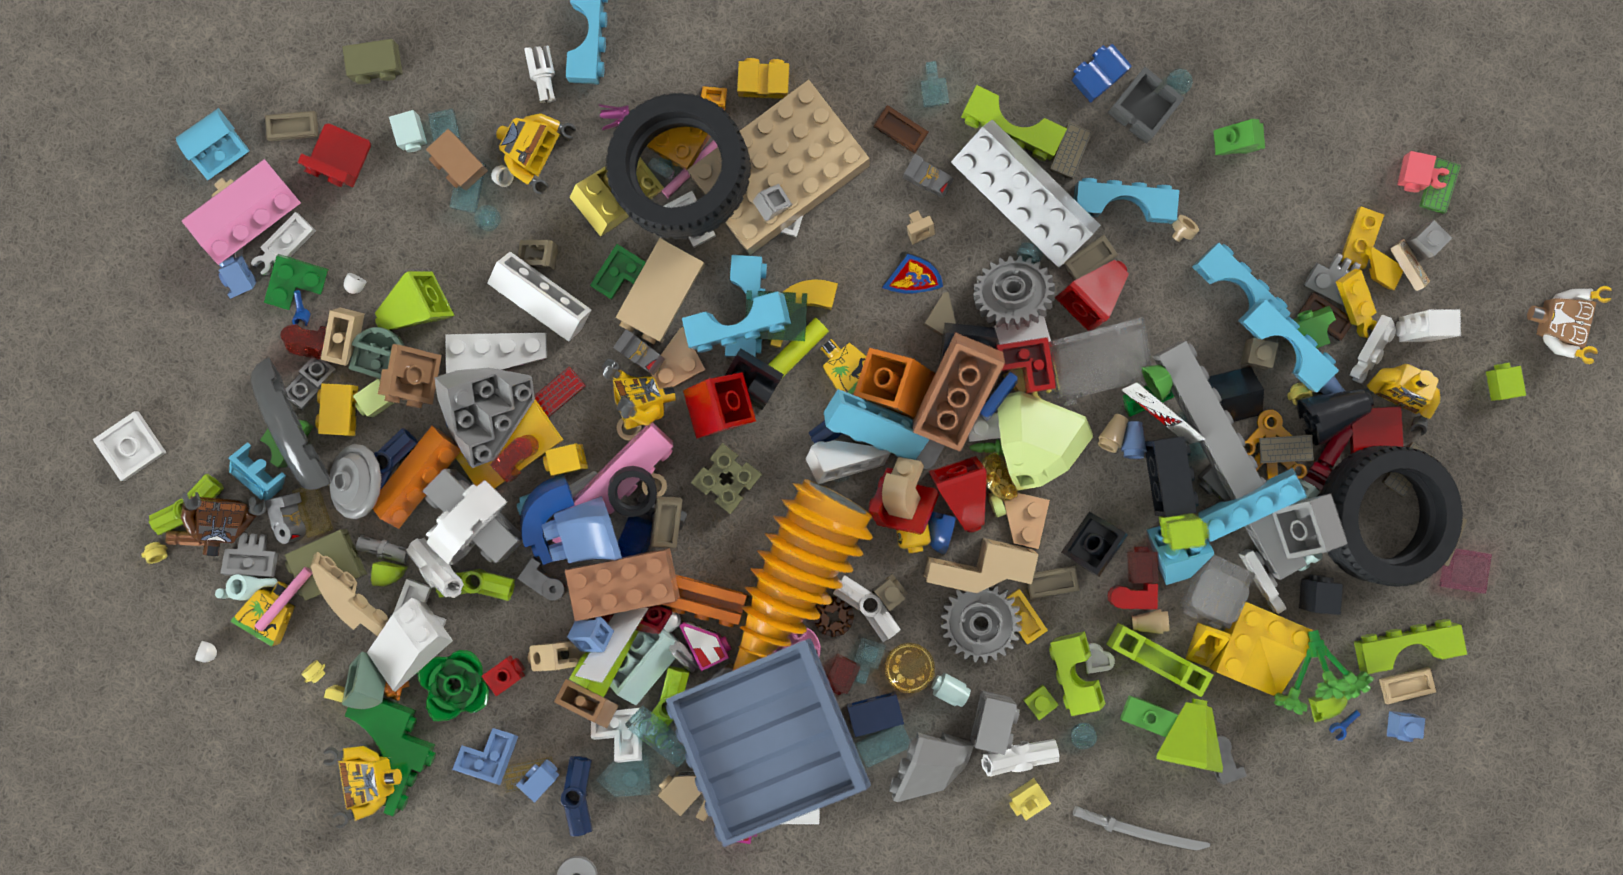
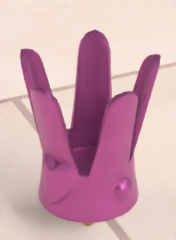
M599 104L600 107L611 108L609 110H602V113H600L601 118L617 119L613 123L604 126L602 130L618 126L623 121V118L629 114V105L614 107Z

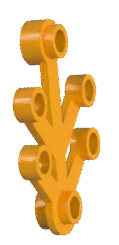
M1265 410L1259 414L1257 418L1258 428L1245 441V444L1250 445L1248 455H1252L1255 452V445L1259 442L1258 438H1263L1264 436L1265 438L1276 437V435L1278 437L1292 436L1282 427L1283 419L1277 411ZM1270 417L1274 420L1272 427L1267 424V420ZM1259 453L1254 457L1258 466L1256 471L1264 464L1260 463ZM1295 461L1280 462L1288 470L1293 468L1295 471V468L1299 466L1302 470L1301 474L1297 476L1299 479L1304 478L1307 474V468L1303 464H1297ZM1277 462L1266 463L1268 481L1270 478L1278 475Z

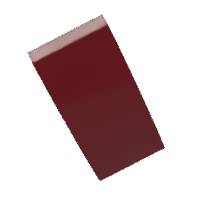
M658 605L646 607L648 610L635 630L660 634L671 617L672 611Z

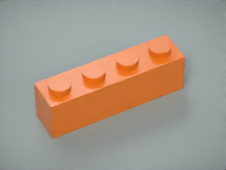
M431 426L380 490L377 502L372 508L378 517L399 529L426 496L423 490L443 469H447L461 452L459 446L447 434Z

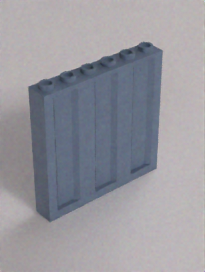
M811 638L666 699L667 713L675 721L677 727L676 736L679 742L684 744L687 752L685 754L687 764L690 768L693 767L696 775V787L699 792L703 793L706 801L704 803L705 810L714 821L716 838L719 842H722L723 847L864 791L871 786Z

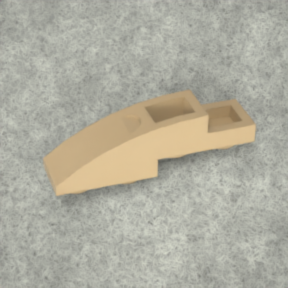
M317 552L313 557L311 569L316 584L326 602L353 630L361 623L378 636L389 620L387 615L382 610H376L371 606L363 595L355 593L357 582L350 573L343 572L331 558Z

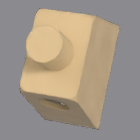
M560 641L530 646L527 659L533 671L559 670L576 667L585 652H581L571 641ZM568 650V659H562L560 652Z

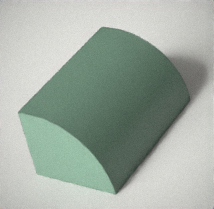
M363 651L349 666L342 705L355 709H368L379 705L383 700L386 680L369 655Z

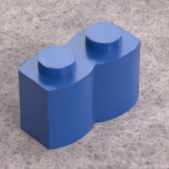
M1113 44L1107 48L1104 45L1101 46L1092 55L1094 60L1089 64L1084 61L1073 71L1076 75L1071 81L1090 103L1132 67Z

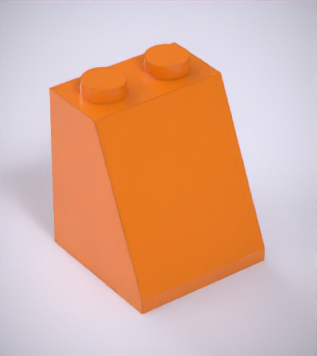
M869 348L853 395L914 419L936 373L912 358Z

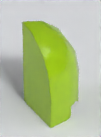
M387 561L373 563L371 583L373 586L382 587L396 583L404 576L408 566Z
M1334 695L1330 699L1317 698L1316 696L1308 698L1314 722L1339 715L1345 709L1348 702L1345 696L1340 699H1336Z

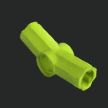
M205 474L187 495L191 499V496H195V493L198 492L200 497L216 498L224 487L216 478ZM183 498L177 500L175 504L149 515V524L157 535H162L183 525L180 518L184 503Z
M483 569L455 573L464 584L460 594L478 593L509 601L514 592L515 579L488 573ZM472 575H476L479 578V587H475L471 583ZM436 588V592H437L439 598H440V597H445V596L442 595L441 592H440L439 590H437V588Z
M668 667L660 701L642 724V735L649 741L656 743L674 720L669 717L667 710L664 708V702L667 698L685 691L690 671L680 667Z

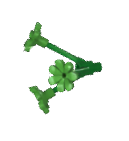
M1308 631L1310 642H1308L1309 648L1307 649L1306 657L1295 685L1291 687L1287 695L1276 693L1274 704L1278 706L1284 705L1285 709L1291 711L1293 709L1299 715H1302L1303 711H1307L1308 706L1298 699L1301 693L1299 688L1313 657L1319 658L1324 672L1322 674L1324 682L1317 685L1318 689L1315 690L1317 698L1330 699L1332 695L1336 699L1344 696L1347 700L1352 697L1356 698L1360 695V691L1366 693L1370 690L1371 687L1368 684L1374 678L1365 671L1360 672L1358 676H1355L1351 670L1347 671L1324 644V640L1320 639L1319 631ZM1325 655L1342 672L1343 679H1336L1332 671H1329Z

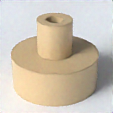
M1179 215L1177 220L1172 223L1176 231L1172 237L1178 242L1183 238L1191 240L1199 232L1195 222L1184 215Z

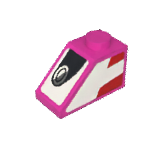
M687 621L679 625L701 671L729 658L730 654L728 651L732 650L726 636L721 637L717 631Z

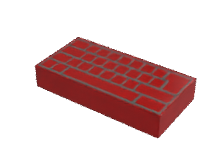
M568 367L534 397L549 418L584 389L586 385L572 368Z

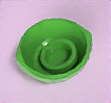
M1162 365L1142 367V374L1146 385L1156 398L1162 401L1173 387L1170 373Z

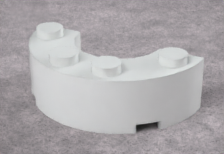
M483 481L477 487L474 484L471 485L463 493L465 498L450 513L445 511L436 520L438 524L432 527L426 534L429 537L427 544L448 565L457 563L470 552L476 544H471L470 542L499 514L507 503L486 481Z

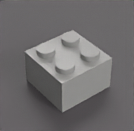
M1331 494L1301 500L1272 513L1287 559L1328 552L1348 544Z
M981 690L970 740L975 748L1002 755L1006 754L1007 748L1011 749L1014 737L1011 733L1012 725L1016 724L1019 718V709H1017V704L1011 697Z

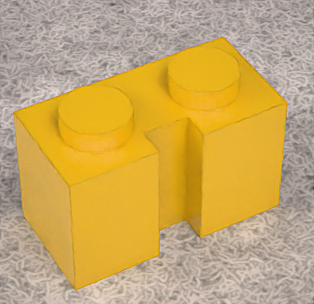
M746 58L745 61H739L738 97L783 99L788 95L789 63H784V60L771 59L769 64H759L760 60L756 58Z
M321 383V389L317 393V402L320 404V410L315 420L318 434L355 436L357 418L355 416V403L357 401L353 395L358 393V386Z
M571 444L545 450L546 456L543 457L545 470L550 471L551 476L588 469L583 444Z

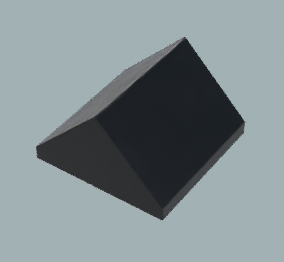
M1251 366L1209 376L1208 382L1211 388H1215L1220 394L1222 400L1220 404L1224 411L1227 410L1233 422L1259 416L1263 412L1264 388Z
M1089 511L1061 553L1093 575L1100 577L1128 534Z

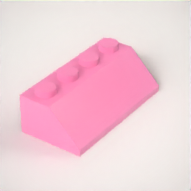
M263 159L181 221L202 248L219 265L301 202L267 161Z

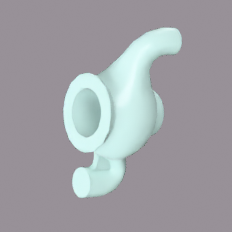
M235 574L228 579L226 589H217L215 596L221 599L249 600L257 590L264 587H275L278 581L275 578L258 579L253 576Z

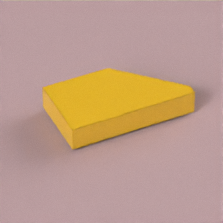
M1366 247L1365 252L1366 255H1369L1371 268H1369L1371 279L1389 290H1395L1403 274L1399 263L1374 247Z

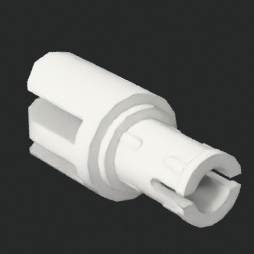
M549 45L544 46L543 50L540 46L534 47L533 52L531 47L524 48L530 79L537 84L540 103H545V100H547V103L555 101L556 98L551 82L555 72Z

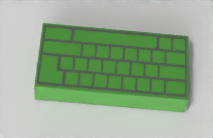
M1436 158L1434 168L1449 170L1448 175H1438L1437 177L1439 182L1446 183V187L1436 189L1430 184V186L1424 189L1419 207L1441 214L1446 213L1461 165Z

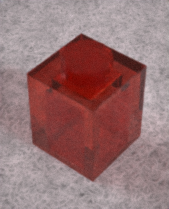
M1136 546L1134 551L1127 552L1128 582H1159L1156 551H1149V546Z
M838 653L827 674V678L833 693L841 695L843 692L848 695L861 666Z

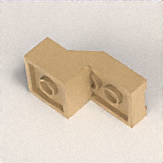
M983 538L977 567L927 557L923 576L928 583L973 593H979L1005 579L1032 584L1039 554L1031 548Z

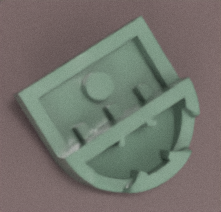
M381 327L369 328L358 334L353 340L352 345L355 347L348 369L381 379L382 369H388L392 344L405 345L395 333Z

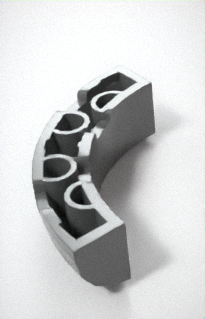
M270 358L264 359L252 371L251 385L262 416L279 451L302 488L308 490L318 489L331 484L328 471L311 443L306 445L308 439L287 398L288 394L279 371Z

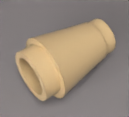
M1114 414L1113 418L1099 435L1098 445L1106 451L1116 453L1122 447L1128 419L1123 415Z
M1161 609L1132 616L1133 631L1157 634L1168 632V611L1161 612Z

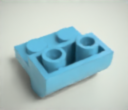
M219 108L176 137V142L185 157L195 164L207 180L250 151Z

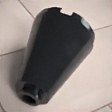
M1357 389L1303 397L1297 400L1296 406L1299 418H1304L1307 429L1304 430L1306 435H1312V443L1317 446L1324 444L1372 411L1371 407L1374 406V401L1369 392L1365 393L1364 390Z

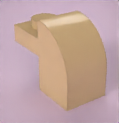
M898 457L892 473H886L883 483L882 500L889 515L912 520L920 501V496L915 487L924 468L922 461Z

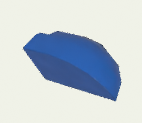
M932 511L928 521L931 539L930 546L936 552L945 555L950 544L956 517Z

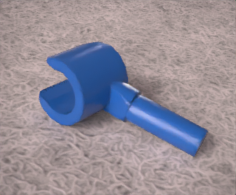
M296 290L294 291L296 312L292 323L294 326H297L299 319H302L305 322V326H307L310 312L303 306L301 292Z
M1355 710L1341 723L1331 724L1329 731L1333 733L1337 728H1341V733L1335 738L1343 740L1347 735L1346 728L1361 714Z

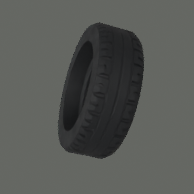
M690 93L662 94L636 106L618 124V128L614 131V136L610 139L607 149L606 175L616 201L640 227L664 238H695L720 227L721 223H725L734 214L733 212L739 208L750 182L748 179L751 174L750 156L737 125L723 108L718 107L716 103ZM678 127L701 129L713 138L721 154V172L716 183L707 194L691 204L681 207H664L656 204L643 193L637 180V165L643 150L656 136L667 130Z
M1371 446L1363 448L1344 458L1332 470L1322 488L1320 496L1331 494L1348 543L1327 553L1341 570L1352 575L1354 578L1391 587L1414 585L1428 579L1439 571L1456 548L1463 522L1460 493L1446 467L1436 460L1435 457L1424 451L1401 446ZM1396 472L1402 474L1413 485L1412 487L1415 490L1419 503V522L1415 535L1408 546L1396 556L1384 559L1374 556L1365 545L1359 528V510L1363 496L1369 486L1382 474Z

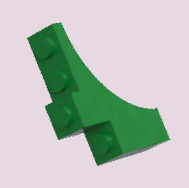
M383 698L379 705L372 708L355 709L348 707L345 717L350 718L365 729L378 745L383 757L389 759L391 769H399L402 773V781L400 784L394 785V793L388 795L384 809L385 814L393 817L399 810L403 811L407 805L409 796H406L408 787L414 785L418 773L414 771L421 773L427 766L431 767L436 757V752H433L435 744L407 734L408 732L411 733L416 725L417 718L414 717L416 710Z

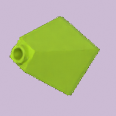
M408 271L401 277L375 312L377 317L375 322L378 327L393 331L448 319L455 315L433 272Z
M1192 698L1191 703H1185L1158 751L1156 759L1220 773L1223 772L1213 710L1207 706L1208 701Z

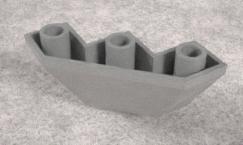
M493 368L456 370L434 378L438 401L448 429L472 468L497 458L535 400L533 381L530 375Z
M917 732L916 738L910 739L906 759L902 758L900 761L898 777L892 778L889 792L893 793V801L900 802L944 790L967 766L974 746L972 742L946 733H942L940 739Z

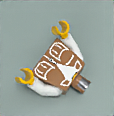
M1602 286L1597 291H1593V289H1570L1558 293L1553 299L1546 300L1543 308L1531 306L1527 313V319L1539 322L1537 335L1543 337L1544 343L1555 354L1574 359L1581 357L1585 364H1592L1594 359L1584 356L1589 352L1598 354L1595 347H1586L1597 303L1592 300L1598 299L1602 303L1611 301V298H1601L1600 293L1605 290L1612 291V289L1608 286Z

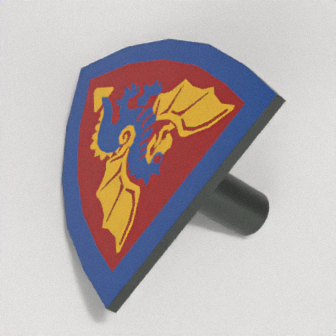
M904 251L900 254V263L881 286L890 291L913 294L941 288L943 283L939 271L930 261Z

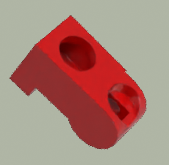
M1143 582V589H1128L1121 585H1115L1108 591V601L1113 606L1121 609H1158V584Z

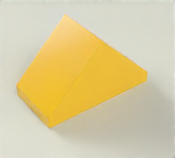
M1197 623L1185 659L1210 667L1229 641L1230 634Z

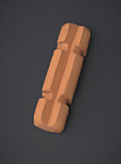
M168 531L165 540L168 545L200 546L204 545L205 542L197 541L187 531Z

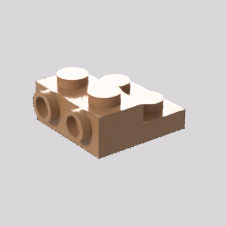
M392 344L388 369H382L378 394L384 395V401L400 403V399L406 400V405L410 407L422 408V404L433 405L436 389L434 378L438 377L442 355Z

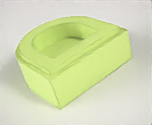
M995 491L989 493L987 497L995 517L1006 515L1001 497Z

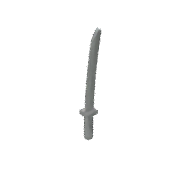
M1075 806L1073 810V816L1102 825L1109 832L1115 830L1135 837L1196 851L1210 847L1208 842L1142 828L1116 820L1110 815L1104 817L1078 806Z

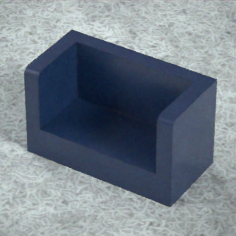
M895 691L847 704L855 737L904 724Z

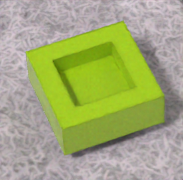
M1043 684L1023 699L1038 720H1041L1059 706Z

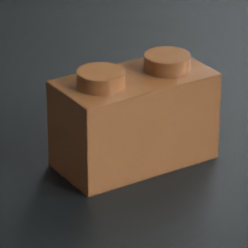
M449 129L426 149L432 155L429 158L431 163L438 170L442 167L449 174L446 176V179L456 189L460 186L467 191L488 171Z
M567 679L554 701L564 708L605 728H608L619 706Z

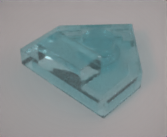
M642 752L641 761L617 763L613 760L596 780L614 797L650 795L649 757Z

